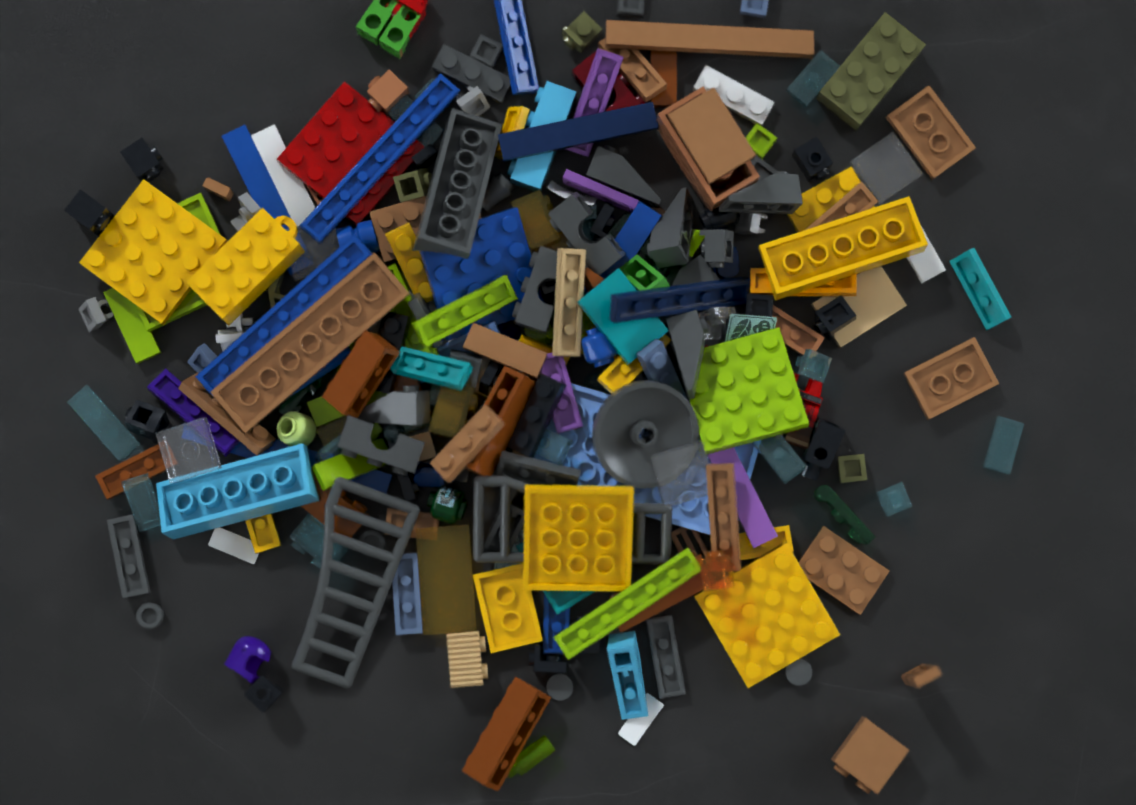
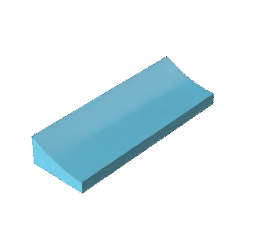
M304 443L156 483L161 532L173 540L320 501L312 474L308 448Z

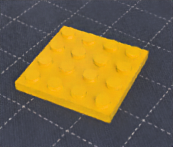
M143 179L79 263L164 326L191 291L186 281L228 241Z
M525 485L523 590L622 592L631 586L634 487Z
M787 542L741 567L740 571H734L694 595L747 688L752 687L840 636L839 631Z

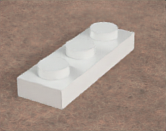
M707 65L693 87L694 91L703 86L706 91L714 87L727 109L761 126L775 103Z

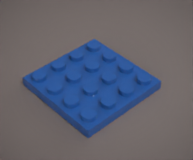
M518 207L479 218L468 259L445 253L420 251L437 310L503 275H507L518 299L473 323L485 326L496 321L498 325L516 319L512 317L516 302L521 303L525 293L520 292L525 276L530 278L533 270L532 267H529L531 253ZM539 288L538 297L544 302L541 288ZM473 323L445 337V340L450 341L469 333Z

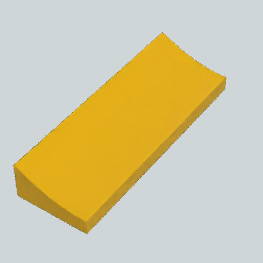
M910 196L761 244L758 249L767 272L774 300L776 301L856 273L858 274L925 251L928 243Z

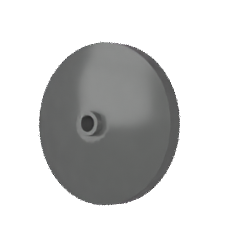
M646 380L629 383L614 391L599 408L592 428L593 449L602 468L615 480L634 488L658 487L679 476L691 462L699 438L697 417L689 401L680 392L664 383ZM645 428L644 434L639 436L641 430Z

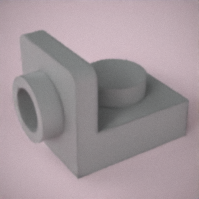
M247 192L238 197L241 206L238 209L240 215L231 220V225L237 232L261 210Z

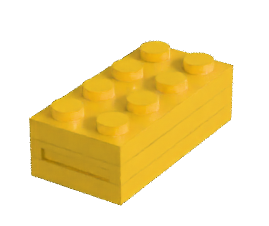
M262 208L186 281L187 285L229 326L305 252L295 240L298 233L297 225L293 219L284 215L274 219ZM283 224L288 226L290 230L286 231L282 227Z

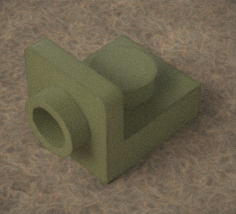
M583 11L568 27L565 26L562 29V36L564 37L562 41L571 50L576 49L581 53L602 32V28Z

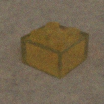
M465 385L462 391L441 386L429 427L431 435L452 440L469 422L470 413H476L479 403V395H476L474 387Z

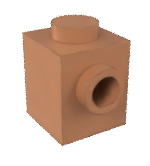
M390 69L382 77L376 76L369 83V89L367 90L370 98L368 102L378 112L383 110L387 115L409 94L408 87Z

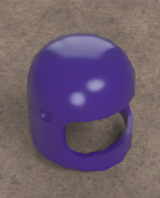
M243 636L234 644L224 665L239 673L253 685L259 678L257 671L262 662L270 661L271 650L260 639L252 636Z

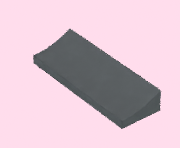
M452 108L445 125L412 251L439 252L468 259L502 124Z

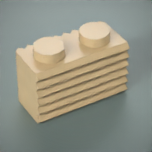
M480 631L447 634L451 688L484 685L483 679H488L487 663H482L481 656L482 652H486L485 636H480Z

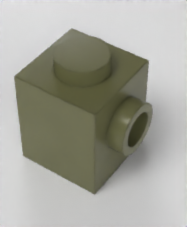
M427 168L393 177L400 203L427 195L432 174L428 172Z

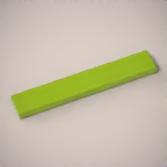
M686 548L553 638L569 660L703 571L689 548Z

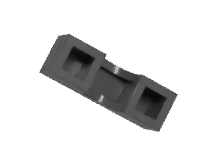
M575 192L548 213L551 217L549 221L557 232H563L568 239L566 243L570 249H586L585 268L587 267L596 274L601 275L625 256L626 253L611 234H608L599 241L590 240L585 236L583 223L593 211L579 193Z
M540 246L539 252L534 251L529 267H532L533 270L530 278L526 276L524 278L520 292L525 294L521 303L516 302L512 317L516 318L515 325L546 335L554 312V306L542 302L538 297V290L546 282L556 283L557 251Z
M348 416L337 446L342 449V455L356 459L357 455L367 457L366 463L382 468L383 463L393 466L392 472L406 477L408 472L415 473L425 442L399 434L395 445L391 449H377L372 444L370 438L374 424Z

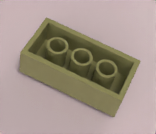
M885 12L819 91L816 99L857 131L919 56L926 44Z

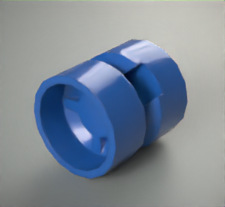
M372 219L357 223L356 228H352L349 225L336 229L340 247L356 234L372 254L381 252Z

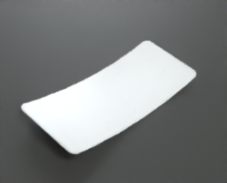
M553 181L547 186L549 190L566 199L574 193ZM580 195L587 205L593 206L597 198Z
M220 527L214 529L208 543L210 547L251 564H255L259 553L255 554L251 540Z
M646 693L648 716L627 719L618 732L621 737L634 746L664 706L649 693Z

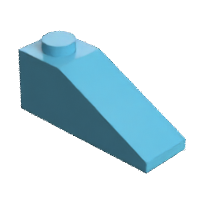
M629 631L609 634L607 652L621 718L623 720L648 716V708L636 632Z

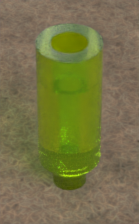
M543 735L520 752L508 773L510 778L517 773L522 776L556 751L546 735Z

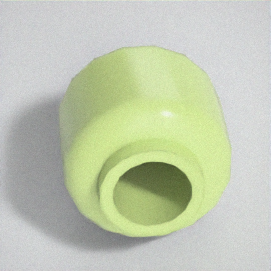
M289 411L283 414L277 423V436L281 442L289 446L302 443L308 446L316 435V425L310 416L297 411Z

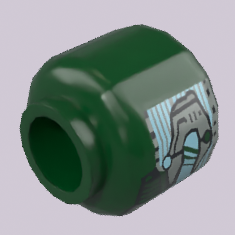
M441 486L437 492L432 491L427 502V507L431 508L432 518L449 524H454L457 520L462 521L468 505V500H465V495L462 491L447 486Z

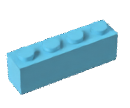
M547 81L544 88L539 87L535 98L538 106L535 112L530 111L526 126L531 128L568 120L576 99V91ZM556 151L519 158L517 161L512 160L508 170V174L511 175V183L540 194Z

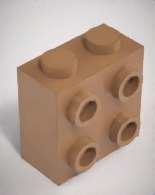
M862 716L831 760L836 763L834 766L836 771L846 778L851 774L858 780L855 785L867 794L871 790L878 794L909 752V749Z

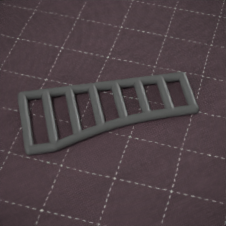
M476 476L474 478L473 560L475 562L524 563V552H510L511 489L525 493V485L531 484L508 476ZM484 486L500 487V552H484ZM633 503V514H635L632 564L662 565L671 559L672 506L665 503ZM645 514H661L660 554H644Z
M342 477L335 479L325 504L323 552L318 586L301 642L291 665L294 671L346 689L352 686L420 513L418 505ZM342 490L408 513L403 527H398L338 505ZM335 515L397 537L393 552L334 532ZM335 543L388 562L383 577L332 560L333 544ZM331 571L379 587L374 601L371 602L328 587ZM327 597L369 612L364 626L362 627L322 613L325 598ZM318 623L358 636L359 639L354 652L313 638ZM309 648L349 661L345 675L341 676L304 663Z

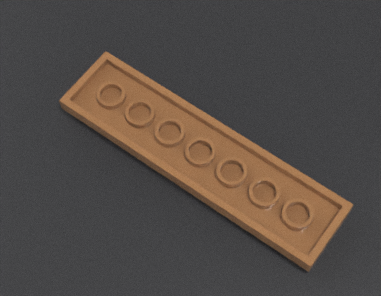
M373 253L215 387L211 394L244 433H247L357 340L364 330L370 329L410 293L377 254Z

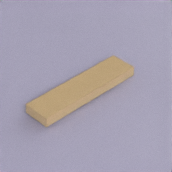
M558 248L553 356L581 357L583 310L577 301L584 296L586 249Z

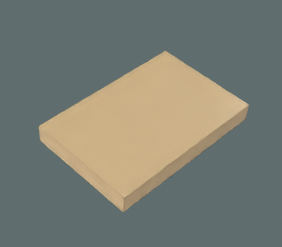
M882 266L857 275L856 296H842L857 316L856 320L835 332L833 339L838 347L841 348L907 306ZM823 296L811 305L817 311L839 296Z

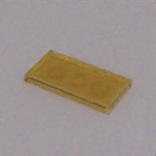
M469 524L416 528L423 635L477 631Z

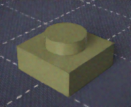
M864 454L837 457L840 483L867 480Z

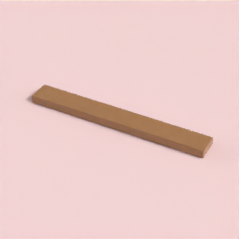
M606 20L605 48L813 58L814 31Z

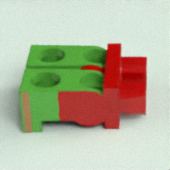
M373 0L356 25L357 34L377 46L380 44V48L401 59L408 42L426 16L425 8L429 0Z

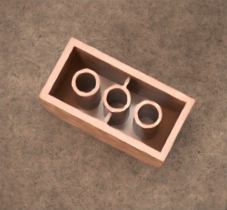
M703 86L659 112L656 121L658 122L659 133L702 203L707 209L712 211L719 207L728 196L758 182L760 176L751 161H748L711 184L704 177L667 117L669 113L706 92Z

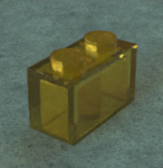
M541 190L511 201L512 208L518 207L528 246L532 254L534 251L538 252L540 246L547 248L561 242L560 234L563 232H557L549 221L551 217L548 213L553 209L548 195L543 196Z

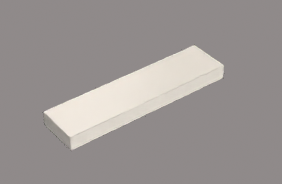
M274 124L251 135L291 219H293L299 230L301 229L299 225L315 209V206L304 183L277 162V158L286 149V146Z

